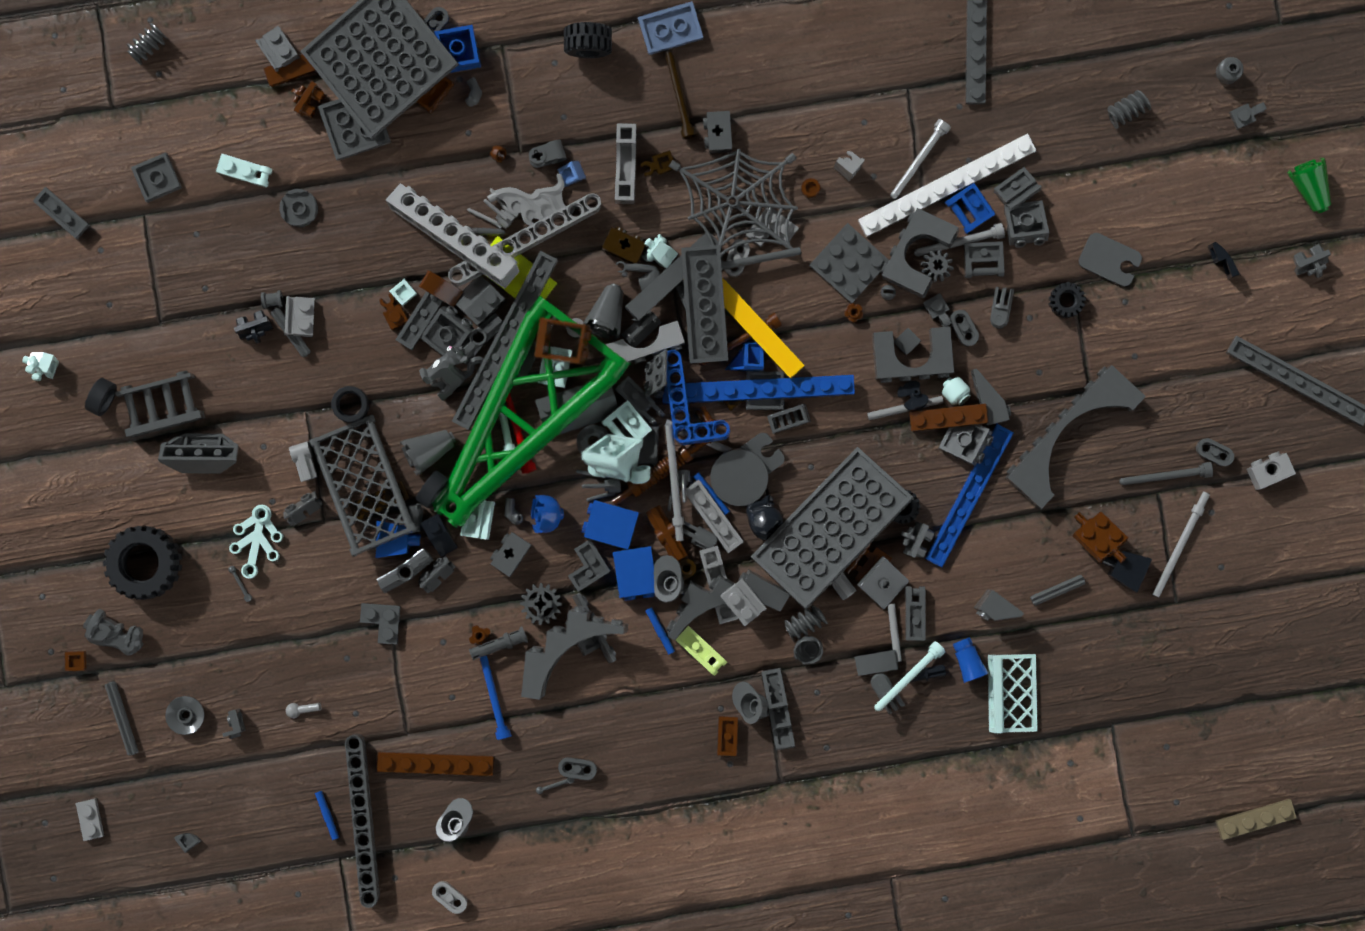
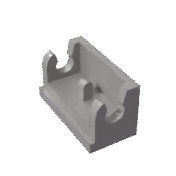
M847 151V155L851 156L852 160L846 157L844 159L839 157L834 169L850 181L860 170L865 160L863 158L860 159L853 152Z

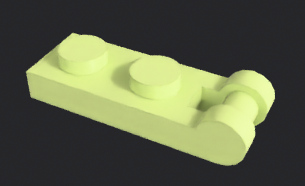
M687 626L676 639L683 648L714 676L718 673L717 670L727 663L690 626ZM713 656L716 661L711 665L708 661Z

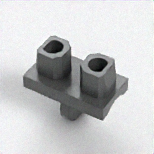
M1318 244L1309 251L1312 257L1306 258L1303 252L1294 255L1293 261L1296 266L1294 272L1297 276L1307 272L1308 276L1314 274L1317 278L1323 276L1322 270L1327 269L1326 263L1329 262L1328 256H1331L1329 250L1324 251Z
M916 521L914 528L909 527L907 533L901 531L900 535L905 537L902 543L906 545L903 551L904 554L914 558H924L927 549L922 547L921 543L923 539L930 542L934 536V532L928 528V525Z

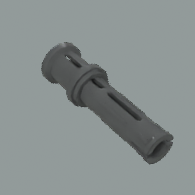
M519 627V630L511 633L506 632L503 634V637L471 648L469 652L474 661L501 649H512L514 645L522 642L528 643L523 627Z

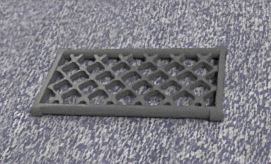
M369 415L361 420L309 440L351 547L349 550L352 557L417 531L375 426L376 420L374 415ZM367 424V428L364 430V432H359L354 429L361 425ZM349 431L345 440L337 437V435ZM353 432L361 434V439L357 445L349 442ZM365 437L372 438L374 445L369 450L361 447ZM332 438L328 447L320 446V442ZM336 439L344 442L340 452L331 449ZM348 444L356 447L352 457L343 454ZM360 449L368 452L364 462L355 459ZM329 452L338 454L335 464H327L325 457ZM372 454L379 455L381 460L376 467L368 465V460ZM341 457L350 459L347 469L338 467ZM353 462L363 465L359 474L350 472ZM365 467L375 469L371 479L362 477ZM336 469L345 472L340 482L334 481L331 475ZM378 472L386 473L387 479L383 484L374 482ZM348 474L357 477L352 487L344 484ZM360 479L369 481L365 492L356 489ZM372 484L381 486V491L377 497L369 494ZM343 486L351 489L347 499L340 498L338 493ZM385 489L392 490L394 497L389 502L381 499ZM355 491L364 495L360 504L351 502V497ZM367 496L376 499L372 509L363 507ZM380 501L388 504L384 514L375 511ZM349 504L358 506L357 512L353 517L347 516L345 512ZM392 506L399 507L401 514L397 519L387 516ZM361 509L370 511V515L365 522L357 518ZM373 514L382 516V521L378 527L370 524ZM385 519L395 522L390 532L382 529ZM356 521L365 525L361 534L353 533L351 528ZM398 524L405 525L407 528L394 533ZM368 526L377 529L373 539L364 537ZM383 531L389 534V536L376 541L379 532ZM362 539L371 541L370 544L359 548L358 546Z

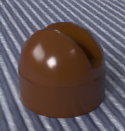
M497 145L493 146L492 151H490L491 158L497 162H502L507 154L506 149Z

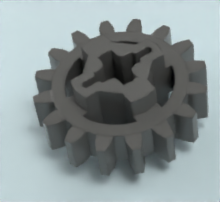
M540 583L539 588L533 584V590L527 588L526 592L528 594L521 596L525 599V602L520 603V605L525 606L521 612H527L525 618L532 617L533 624L536 620H539V625H542L543 620L548 624L550 623V617L556 619L555 612H561L557 608V606L562 605L561 602L557 601L561 596H556L554 593L557 589L555 588L551 591L549 584L546 588L543 587V583ZM538 591L537 597L534 600H529L530 596ZM545 592L549 593L553 600H548ZM540 598H542L543 602H546V606H543L542 610L536 605ZM529 607H533L537 611V616L530 611ZM553 607L551 613L545 616V611Z

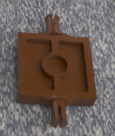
M1080 512L1075 515L1074 518L1082 526L1074 532L1073 537L1099 563L1112 555L1120 563L1125 561L1127 557L1119 551V548L1128 540V537L1102 512L1088 520Z

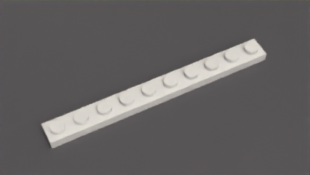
M1026 134L858 219V222L865 236L868 237L908 217L917 208L923 209L1034 153L1036 149L1029 135Z

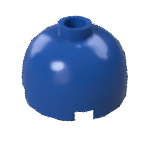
M535 495L537 499L532 500L531 519L535 518L536 525H532L533 530L537 534L549 533L559 526L560 520H563L564 510L560 508L555 498L548 495Z

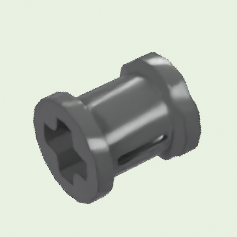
M278 290L277 293L268 294L262 292L261 303L263 309L273 306L283 307L282 291Z

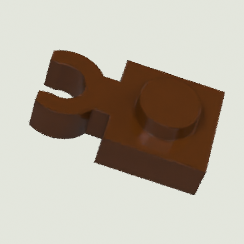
M389 294L390 302L388 304H385L382 298L379 301L383 307L387 308L383 315L391 330H394L406 324L408 318L400 304L394 305L395 298Z

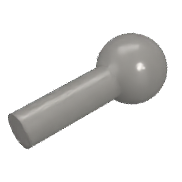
M291 703L286 707V714L290 718H297L301 713L320 711L321 704L315 703L299 706L296 703Z

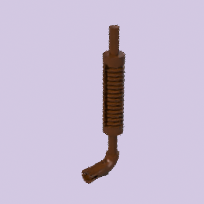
M705 406L700 407L704 415L699 410L695 412L702 423L716 421L711 417ZM704 429V430H705L704 437L707 435V432H708L706 429ZM712 442L693 444L688 448L682 445L678 448V451L675 450L677 469L682 467V464L685 465V462L688 463L693 460L691 454ZM666 456L665 459L650 467L649 481L643 484H633L629 481L627 483L629 488L611 499L614 505H618L632 494L637 498L643 491L645 492L646 489L648 490L649 487L651 488L652 485L654 486L655 483L670 475L668 457Z

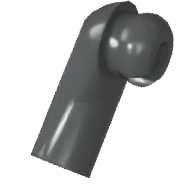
M475 77L467 81L471 91L465 101L470 107L477 105L482 96V91Z
M506 498L505 517L512 524L518 525L523 522V515L515 510V499Z

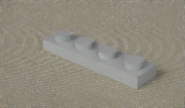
M700 480L686 488L687 498L727 553L743 543L741 537Z

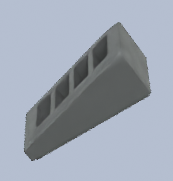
M806 404L767 416L773 434L811 422ZM799 409L801 410L803 416L802 421H800V417L797 411ZM790 412H793L796 423H793ZM783 414L786 415V419H787V422H788V425H787V426L785 425V422H784V419H783V416H782ZM777 416L781 425L780 428H778L775 420Z

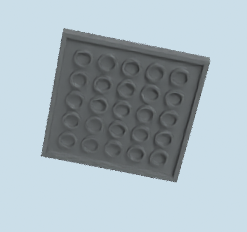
M359 0L301 50V53L371 139L375 138L459 65L407 0Z

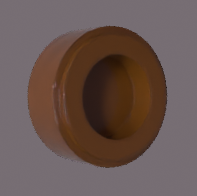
M813 178L806 179L802 183L801 192L807 198H814L820 192V184Z

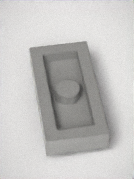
M97 798L77 802L76 808L83 841L103 837L104 831Z

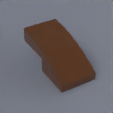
M429 270L419 285L420 288L452 307L456 305L463 293L461 289Z

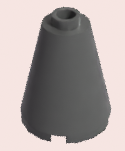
M607 285L584 320L583 324L590 325L592 334L609 339L610 336H615L614 339L619 338L624 291L621 290L619 285Z
M447 430L405 439L400 444L404 446L402 451L410 467H415L416 470L413 472L418 476L454 447L456 440L452 432L448 433Z

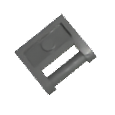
M1003 242L964 243L965 278L983 275L1003 277ZM997 262V267L972 268L971 263Z

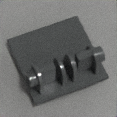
M666 349L645 365V398L652 394L655 395V398H662L664 394V387L667 383Z

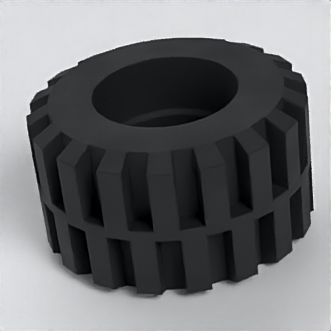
M578 22L565 26L564 52L578 58H600L612 53V28L596 22Z

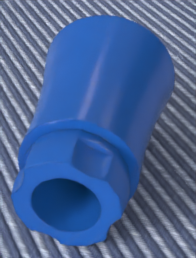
M970 637L953 644L964 683L989 673L983 665Z

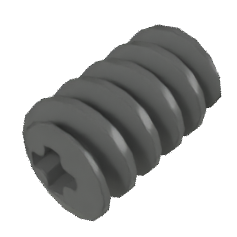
M153 23L149 24L152 29L151 31L144 28L145 36L141 33L138 34L140 40L132 39L134 46L129 43L127 44L129 49L127 52L140 65H142L140 58L148 60L146 53L153 55L152 48L159 50L157 43L164 45L163 38L168 39Z
M1136 90L1134 95L1129 94L1127 98H1122L1121 102L1117 101L1114 103V106L1110 105L1107 109L1108 116L1112 125L1118 129V122L1124 126L1126 124L1125 118L1131 122L1132 114L1138 118V111L1145 114L1144 107L1151 110V104L1140 90Z
M811 605L812 612L808 609L804 610L805 616L801 612L798 613V619L792 616V623L788 620L784 621L785 628L794 643L795 636L799 640L801 639V633L808 636L807 629L815 632L814 625L822 628L821 621L826 625L828 624L821 610L815 605Z

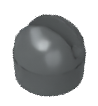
M885 285L882 287L880 295L884 300H892L896 295V290L892 285ZM884 290L893 291V294L884 293Z

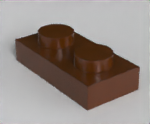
M719 716L717 755L737 756L738 717Z

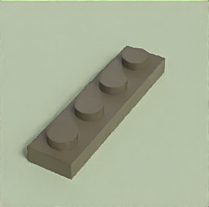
M1286 799L1216 820L1221 839L1225 840L1296 819L1297 817L1291 799Z

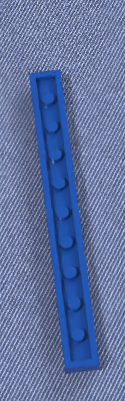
M854 375L685 383L688 403L855 394ZM667 384L664 387L663 405L670 404ZM680 393L675 394L673 397L675 402H680L683 399V395Z

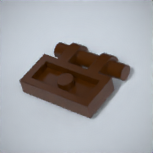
M870 543L844 572L850 575L855 569L858 573L854 579L860 582L882 556L889 562L892 558L877 547L872 553L868 551L872 544ZM865 555L868 559L861 567L858 563Z

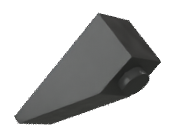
M978 369L971 370L978 403L987 404L989 423L984 424V426L1010 420L1011 410L1009 405H1006L1004 399Z

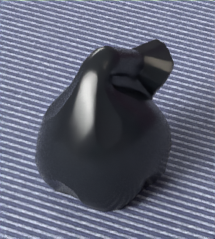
M767 495L764 499L749 504L746 508L750 529L756 537L762 540H767L783 524L782 514L778 509L774 508V499L771 495Z

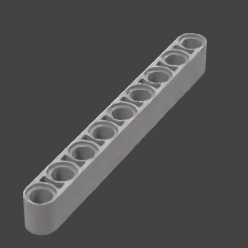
M588 194L498 242L495 246L500 248L505 256L508 257L510 255L514 258L596 214L600 210L601 199L597 194ZM589 200H595L597 202V206L591 208L587 205V202ZM573 209H578L581 214L574 217L570 212ZM556 218H562L564 223L561 226H557L553 221ZM545 227L547 233L540 235L537 233V229ZM528 236L531 240L528 244H523L520 242V238ZM511 245L514 249L511 253H505L503 251L504 246ZM463 261L452 267L448 276L454 286H462L483 273L478 270L471 271L469 269L470 264ZM456 272L463 274L462 279L458 281L454 280L452 276Z

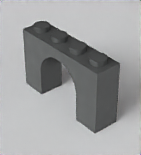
M917 208L915 212H911L907 221L909 224L906 229H902L899 235L900 241L897 246H893L890 252L892 257L888 263L885 262L881 273H883L882 277L884 280L924 299L933 283L932 278L912 269L906 262V252L909 246L919 239H931L951 249L959 233V227Z
M938 327L929 330L930 357L923 366L917 368L904 366L897 359L894 351L893 331L873 333L872 342L876 380H881V383L892 382V379L900 378V381H911V377L927 380L933 375H938V378H949V374L954 373L950 327Z

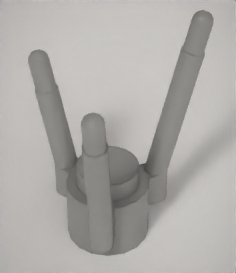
M484 199V203L497 213L495 218L498 221L471 208L467 209L468 212L496 225L500 229L502 227L507 229L515 219L502 199H497L503 208L501 211L487 199Z

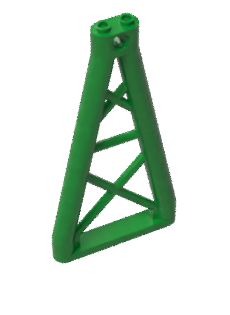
M540 295L525 314L446 486L432 503L434 506L433 510L441 516L443 514L449 518L448 522L455 527H462L484 500L610 389L630 365L628 361L592 335L591 340L588 342L606 355L600 365L553 372L552 359L544 358L546 373L517 377L537 336L540 318L552 319L554 316L560 321L576 323ZM569 327L571 330H573L575 333L581 336L582 329ZM550 344L548 354H551ZM598 373L558 409L555 379ZM547 381L551 416L535 429L504 404L514 385ZM500 413L530 434L513 450L493 452L491 432ZM485 447L486 454H481ZM500 459H502V460L495 466V460H500ZM487 461L488 473L463 494L476 464ZM454 502L456 504V510L452 513L450 511V505Z

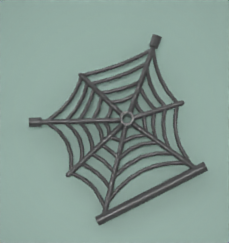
M737 149V151L698 165L681 168V165L673 160L670 163V168L681 173L689 191L691 216H688V220L694 219L704 229L711 245H714L713 239L707 228L697 217L704 216L711 223L719 240L720 251L722 246L730 239L745 233H768L776 239L745 240L726 248L720 253V256L737 246L752 242H771L784 245L787 250L721 262L722 270L801 255L800 247L793 248L790 246L788 235L790 217L798 207L791 204L782 188L784 166L791 164L797 159L793 153L787 156L783 162H766L751 158L741 152L740 149ZM736 155L735 161L709 171L694 174L686 171L707 166ZM740 155L756 163L778 166L771 171L758 169L740 159ZM739 162L757 172L766 173V175L760 177L750 173L739 166ZM735 164L733 172L713 181L703 182L695 177L710 174ZM738 169L758 179V181L753 184L745 180L738 174ZM780 170L779 189L788 205H782L776 199L772 189L773 174ZM686 176L694 181L698 189L700 212L694 214L692 190ZM733 176V182L724 187L713 188L710 186V184ZM769 177V190L777 204H770L765 195L764 181ZM737 178L750 185V187L746 190L736 185ZM698 183L707 189V210H704L703 196ZM761 184L762 196L766 203H759L755 195V187ZM732 186L731 196L729 197L719 192ZM736 189L742 192L738 196H735ZM751 190L755 202H752L749 198V192ZM710 191L716 194L718 199V205L712 208ZM746 195L747 201H738ZM721 198L724 199L726 202L721 204ZM729 200H734L735 204L731 205ZM740 205H745V206H748V207H747V209L745 210V209H743ZM752 206L758 207L756 218L749 213ZM728 207L727 214H725L722 208ZM761 207L768 208L765 225L759 221ZM737 208L740 212H742L740 214H736L730 217L732 209ZM772 208L779 209L775 221V233L768 228V218ZM783 209L790 210L785 224L786 242L778 236V222ZM716 210H720L725 219L724 224L715 212ZM712 213L719 220L722 227L721 236L714 222L706 214ZM747 216L752 220H744L727 227L728 223L737 217ZM746 223L757 224L762 228L740 231L724 240L725 233L738 225Z

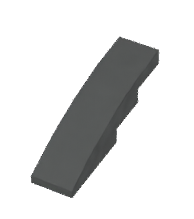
M781 669L761 671L776 751L795 748Z

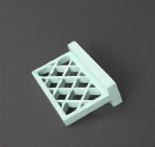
M1036 654L988 655L989 732H1036ZM1024 658H1030V667L1025 671L1019 664ZM1003 659H1010L1014 663L1008 672L1003 668ZM1016 667L1024 673L1017 681L1010 675ZM1026 676L1031 680V686L1027 690L1019 684ZM1007 677L1015 683L1008 691L1003 687V681ZM1017 686L1024 692L1018 700L1010 694ZM1008 696L1015 702L1009 710L1004 707V700ZM1026 696L1031 699V705L1027 710L1020 704ZM1017 705L1024 711L1018 720L1011 714ZM1009 715L1015 723L1010 728H1004V720ZM1026 715L1031 718L1032 727H1024L1020 723Z

